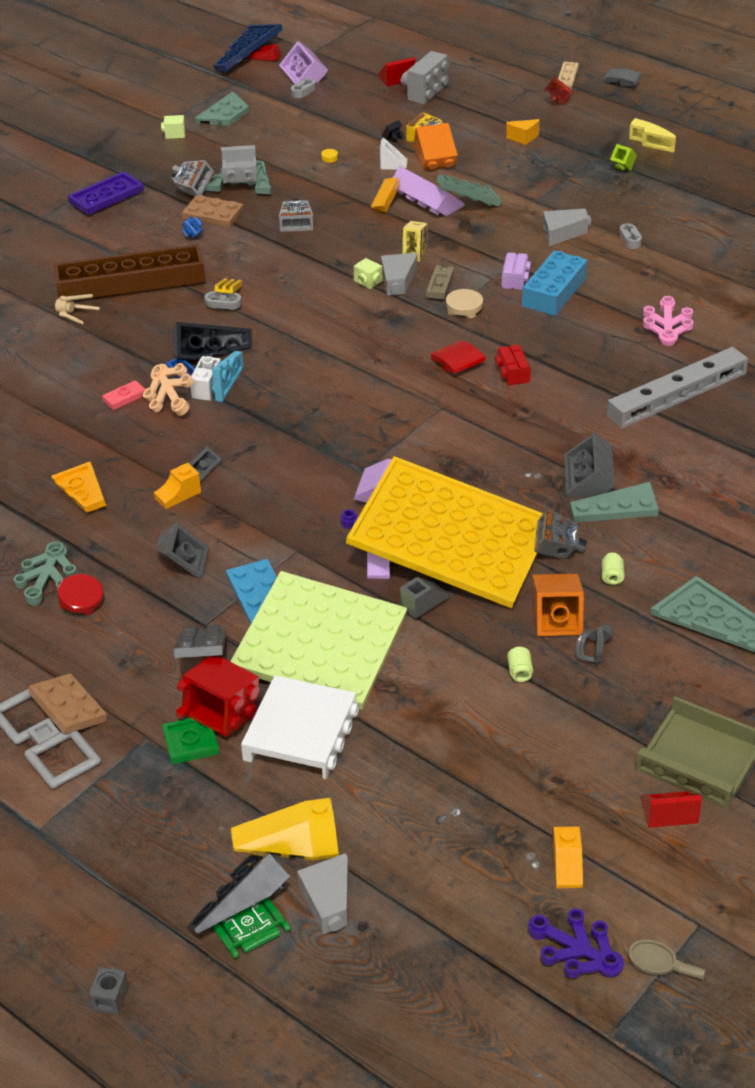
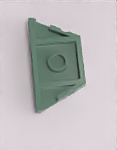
M231 92L196 116L195 124L209 121L210 125L230 126L249 112V106L234 92Z

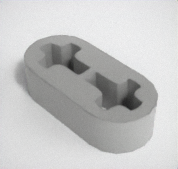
M307 78L291 86V96L293 98H302L315 91V80Z
M622 224L619 236L625 246L629 249L640 248L642 236L637 228L632 224Z

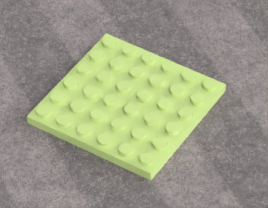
M280 571L230 662L259 676V679L272 682L274 675L355 692L356 703H359V709L362 710L407 615V608Z

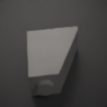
M585 208L543 211V229L548 246L588 233L591 217L587 215Z
M417 253L381 256L382 275L387 296L406 293L418 270Z
M346 853L297 871L298 887L322 934L337 931L348 924V857Z

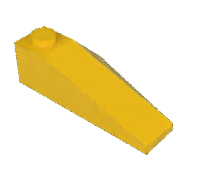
M331 798L304 801L231 828L233 849L236 852L251 853L252 851L281 853V857L289 858L290 855L304 856L305 860L313 861L339 856Z

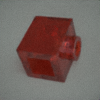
M555 76L544 89L551 95L550 99L555 103L561 102L563 105L574 93Z

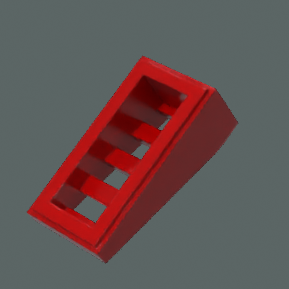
M278 44L263 46L251 52L247 59L278 61L281 52Z

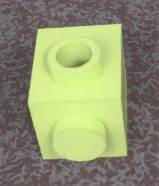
M184 115L164 116V122H161V130L165 132V139L185 138Z
M367 258L354 265V281L372 289L383 281L382 265Z

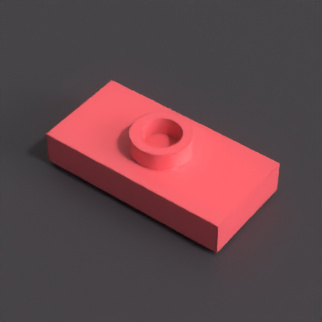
M135 380L102 395V399L112 410H116L142 398L143 392L146 389Z

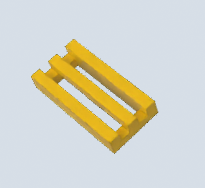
M224 278L215 285V292L233 294L242 287V280L235 282V279L228 281V279Z

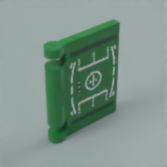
M268 897L211 926L233 959L239 957L236 950L238 947L245 954L280 936L277 927L282 926L285 933L291 930L289 923L283 918Z

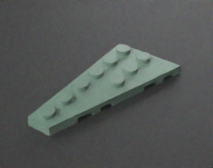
M695 576L651 608L650 615L755 652V614L698 576Z

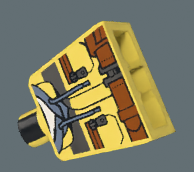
M410 221L403 227L402 254L417 253L418 262H420L427 247V223Z

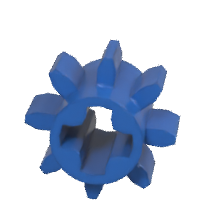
M191 216L182 223L184 227L182 232L186 237L191 235L192 238H195L203 231L201 228L203 222L199 218L194 219Z

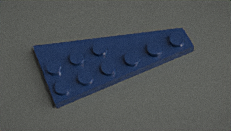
M248 25V30H244L242 36H239L232 43L230 51H225V56L220 57L213 65L215 71H230L232 66L239 64L243 58L249 57L251 52L258 50L262 44H266L269 42V39L276 37L283 30L282 25Z

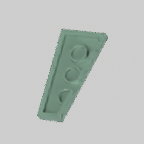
M650 482L570 502L573 522L658 516L659 512Z

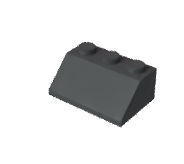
M596 432L564 454L565 485L568 497H592L609 492L615 486L612 446Z

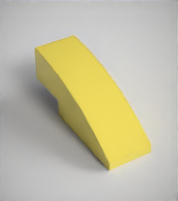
M636 118L630 124L629 139L642 142V146L674 153L676 136L653 123Z

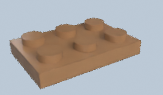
M196 195L182 212V219H188L192 216L194 219L199 218L203 223L230 228L243 212L244 205L235 201H225L219 198Z
M71 673L29 685L28 693L63 734L106 722L107 713Z

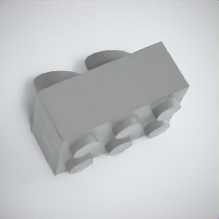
M430 51L402 75L401 84L407 87L408 100L425 104L448 84V55Z

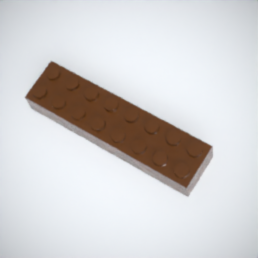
M199 244L53 263L59 298L60 296L68 297L92 294L93 297H107L114 294L143 292L151 289L179 287L206 282Z

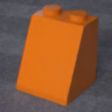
M449 123L416 127L413 149L423 170L456 166L458 154Z
M578 574L533 575V604L537 636L580 635L583 632L584 591Z

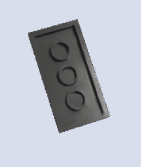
M220 625L207 626V629L198 630V627L195 626L185 627L184 631H180L174 646V658L223 655L227 637L226 628H221Z

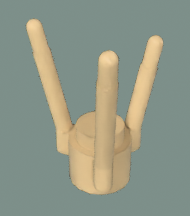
M92 294L60 296L55 303V310L59 313L60 317H66L79 324H84V322L69 315V313L74 311V308L97 311L100 308L78 305L71 301L92 298Z

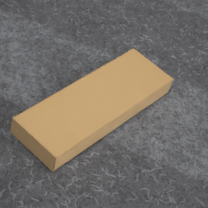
M563 62L556 83V89L572 91L579 63Z

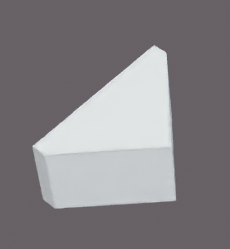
M381 139V169L397 170L399 166L406 169L407 158L386 139Z

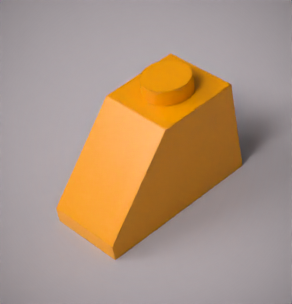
M554 827L552 849L556 888H583L580 827Z

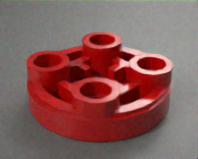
M74 574L68 576L58 586L59 606L64 610L91 615L103 599L101 583L90 575Z

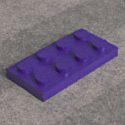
M123 171L67 195L68 202L89 215L102 208H107L111 204L120 202L127 197L136 195L144 190V185Z

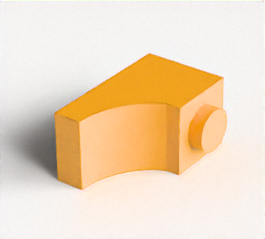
M189 463L171 470L167 482L154 492V498L165 509H168L201 493L199 473Z

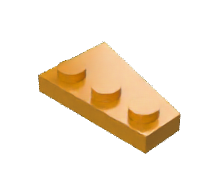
M91 462L51 476L53 482L86 513L106 506Z

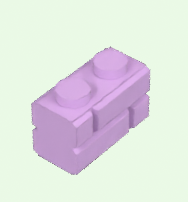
M506 254L502 271V288L511 289L513 287L514 289L522 290L524 283L528 282L531 262L528 261L527 254Z

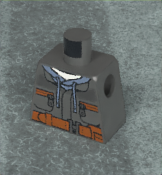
M547 508L537 521L534 552L566 559L573 550L583 552L586 548L587 540L577 537L578 525L575 522Z

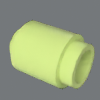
M617 553L605 555L601 563L603 581L610 585L621 583L624 580L623 559Z
M524 647L511 649L507 654L510 675L517 682L528 681L533 673L530 651Z

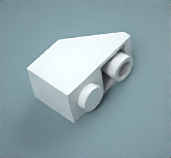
M201 357L191 376L194 379L193 384L190 386L192 398L211 401L214 395L212 391V368L221 362L220 358Z

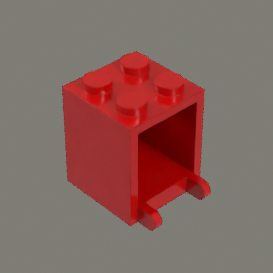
M219 655L209 656L185 673L183 679L177 683V689L182 691V706L176 710V716L179 718L188 716L227 737L234 731H237L248 720L255 717L258 710L259 676Z

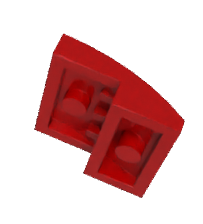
M463 340L430 353L432 361L442 363L444 371L453 374L486 360L481 351Z

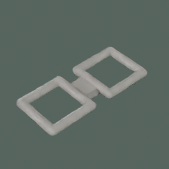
M29 689L0 703V727L16 745L30 738L36 745L26 750L24 756L50 788L55 789L101 763L100 756L78 731L63 734L62 731L59 732L54 726L56 724L50 717L21 733L15 730L2 713L32 698L28 693ZM71 738L88 759L54 777L37 755Z

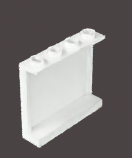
M274 675L241 743L243 760L253 762L255 755L261 754L322 768L323 779H327L330 770L335 769L338 752L341 753L343 750L345 735L350 734L352 719L358 715L359 703H356V693Z

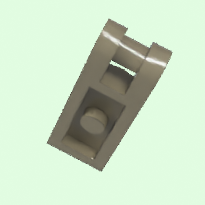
M436 265L426 291V297L445 299L451 280L454 277L455 267L449 266L444 268L442 265Z

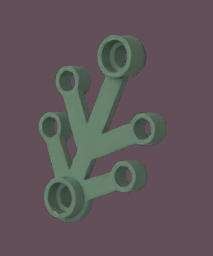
M51 542L47 545L45 553L21 562L24 574H17L14 577L15 587L24 588L28 585L29 580L38 577L35 585L26 588L24 591L25 601L30 606L41 604L43 600L42 591L49 576L56 583L58 592V586L64 578L54 567L56 562L63 567L65 578L77 574L76 566L71 564L65 557L67 549L61 542ZM46 561L44 565L35 568V565H38Z

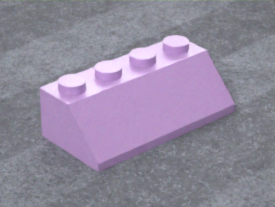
M399 166L393 178H398L400 182L396 193L400 195L407 194L405 197L412 202L418 200V205L425 209L427 206L430 207L429 211L436 215L441 213L447 216L465 205V203L449 192L442 190L440 187Z

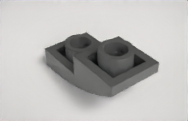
M614 68L608 71L604 79L606 83H617L620 81L622 87H632L641 78V73L629 69Z

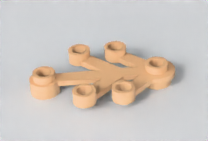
M178 363L174 368H168L165 364H159L152 369L151 378L153 381L150 388L143 392V397L147 401H151L149 407L154 412H159L162 409L166 393L172 401V410L178 416L184 415L188 411L189 404L183 398H179L173 388L180 386L188 388L194 382V379L189 374H186L187 368L182 363ZM172 375L181 377L178 379H168ZM161 383L162 385L157 395L156 391L159 384Z

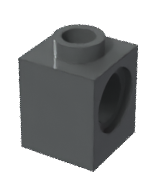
M99 967L89 993L92 1011L119 1015L129 989L125 971L117 968Z

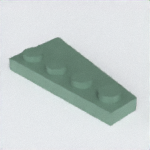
M441 174L436 179L440 188L446 192L453 191L461 197L465 195L473 201H483L488 206H500L502 202L490 185L485 184L482 187L477 182H474L472 185L467 180L462 179L460 182L455 177Z

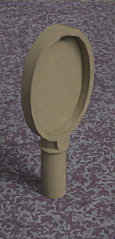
M643 939L634 942L629 948L630 962L637 969L645 973L664 975L675 971L679 974L682 973L704 980L706 969L676 960L674 951L661 942Z

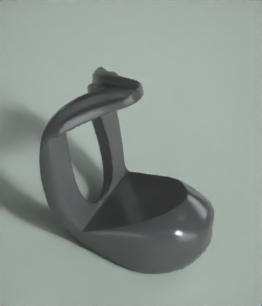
M605 624L597 629L583 631L576 641V657L581 661L602 662L604 641L609 640L614 635L611 625ZM586 638L597 641L595 657L584 655V642Z

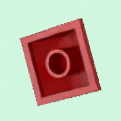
M415 57L386 63L378 73V77L387 87L401 84L402 75L416 63Z
M692 791L641 795L648 828L699 823L702 795Z

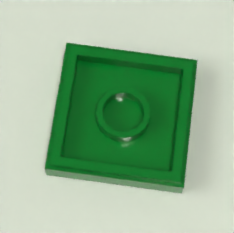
M188 718L162 724L172 765L219 754L214 730L194 719Z

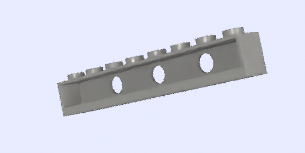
M730 347L608 400L607 417L622 429L745 375L748 358L734 347ZM732 368V371L729 374H724L722 377H720V373L724 371H729ZM644 406H647L643 412H638L634 416H631V412H635L637 409H643Z

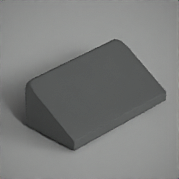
M206 446L189 464L199 473L201 482L222 459Z

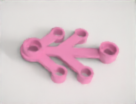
M664 296L660 301V310L664 312V318L656 314L655 308L652 306H645L643 309V316L645 317L643 327L657 333L660 343L665 346L674 345L678 335L693 329V320L691 319L693 310L691 308H683L681 314L672 319L675 301L671 296ZM655 322H657L658 324L662 325V326L664 327V329H662L661 327L655 325ZM682 322L681 326L672 330L673 326Z

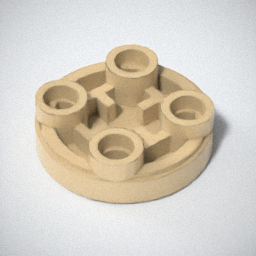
M458 289L452 291L446 297V308L449 315H462L467 318H474L476 313L483 307L482 295L474 290Z

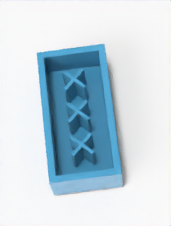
M553 251L522 287V306L556 316L586 279L588 260L579 256L565 254L561 251Z

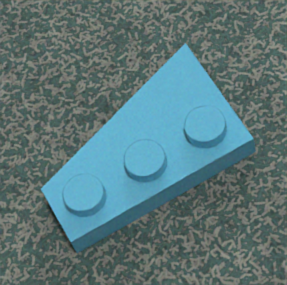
M234 351L212 368V391L215 393V401H224L243 370L242 352Z

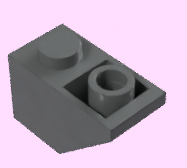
M419 577L400 587V606L407 608V612L415 619L449 598V594L438 585Z

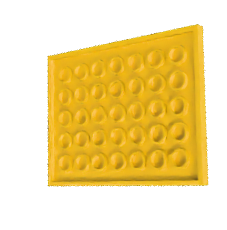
M394 456L348 534L346 544L512 608L537 555V552H534L537 521L543 513Z

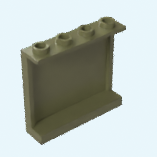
M674 696L672 709L646 749L641 747L637 753L636 770L682 790L700 794L702 798L728 808L755 763V728Z

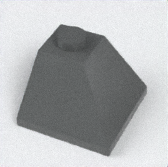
M177 523L173 524L159 535L156 551L197 578L202 577L209 546Z

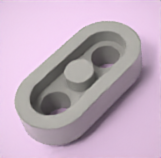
M211 291L205 294V304L212 309L236 310L242 304L241 295L238 293L228 294Z

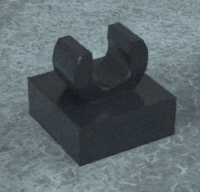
M397 120L387 125L381 136L386 140L390 138L392 142H396L397 136L399 139H402L404 135L400 130L402 123Z

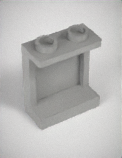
M255 145L221 147L223 183L257 181Z

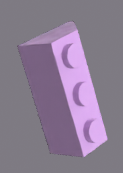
M297 41L279 65L294 84L307 78L314 79L318 83L328 71L317 56L299 41Z

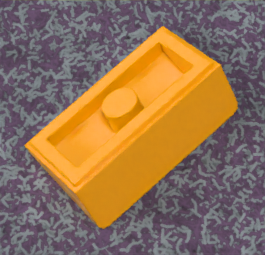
M398 178L384 179L371 205V209L387 212L400 186Z

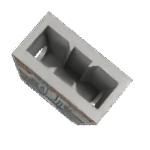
M205 160L189 161L182 163L179 171H174L171 177L174 184L182 192L196 196L202 195L214 170Z
M294 198L291 201L283 202L279 214L280 232L313 230V214L308 201H300Z

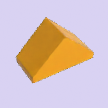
M539 119L506 122L507 139L527 145L539 136Z

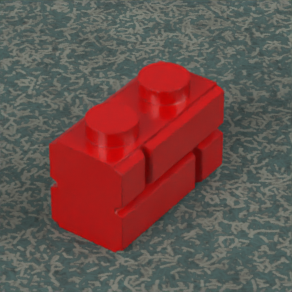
M519 344L511 345L510 347H499L494 360L496 367H500L501 378L505 379L509 386L518 385V383H529L531 367Z

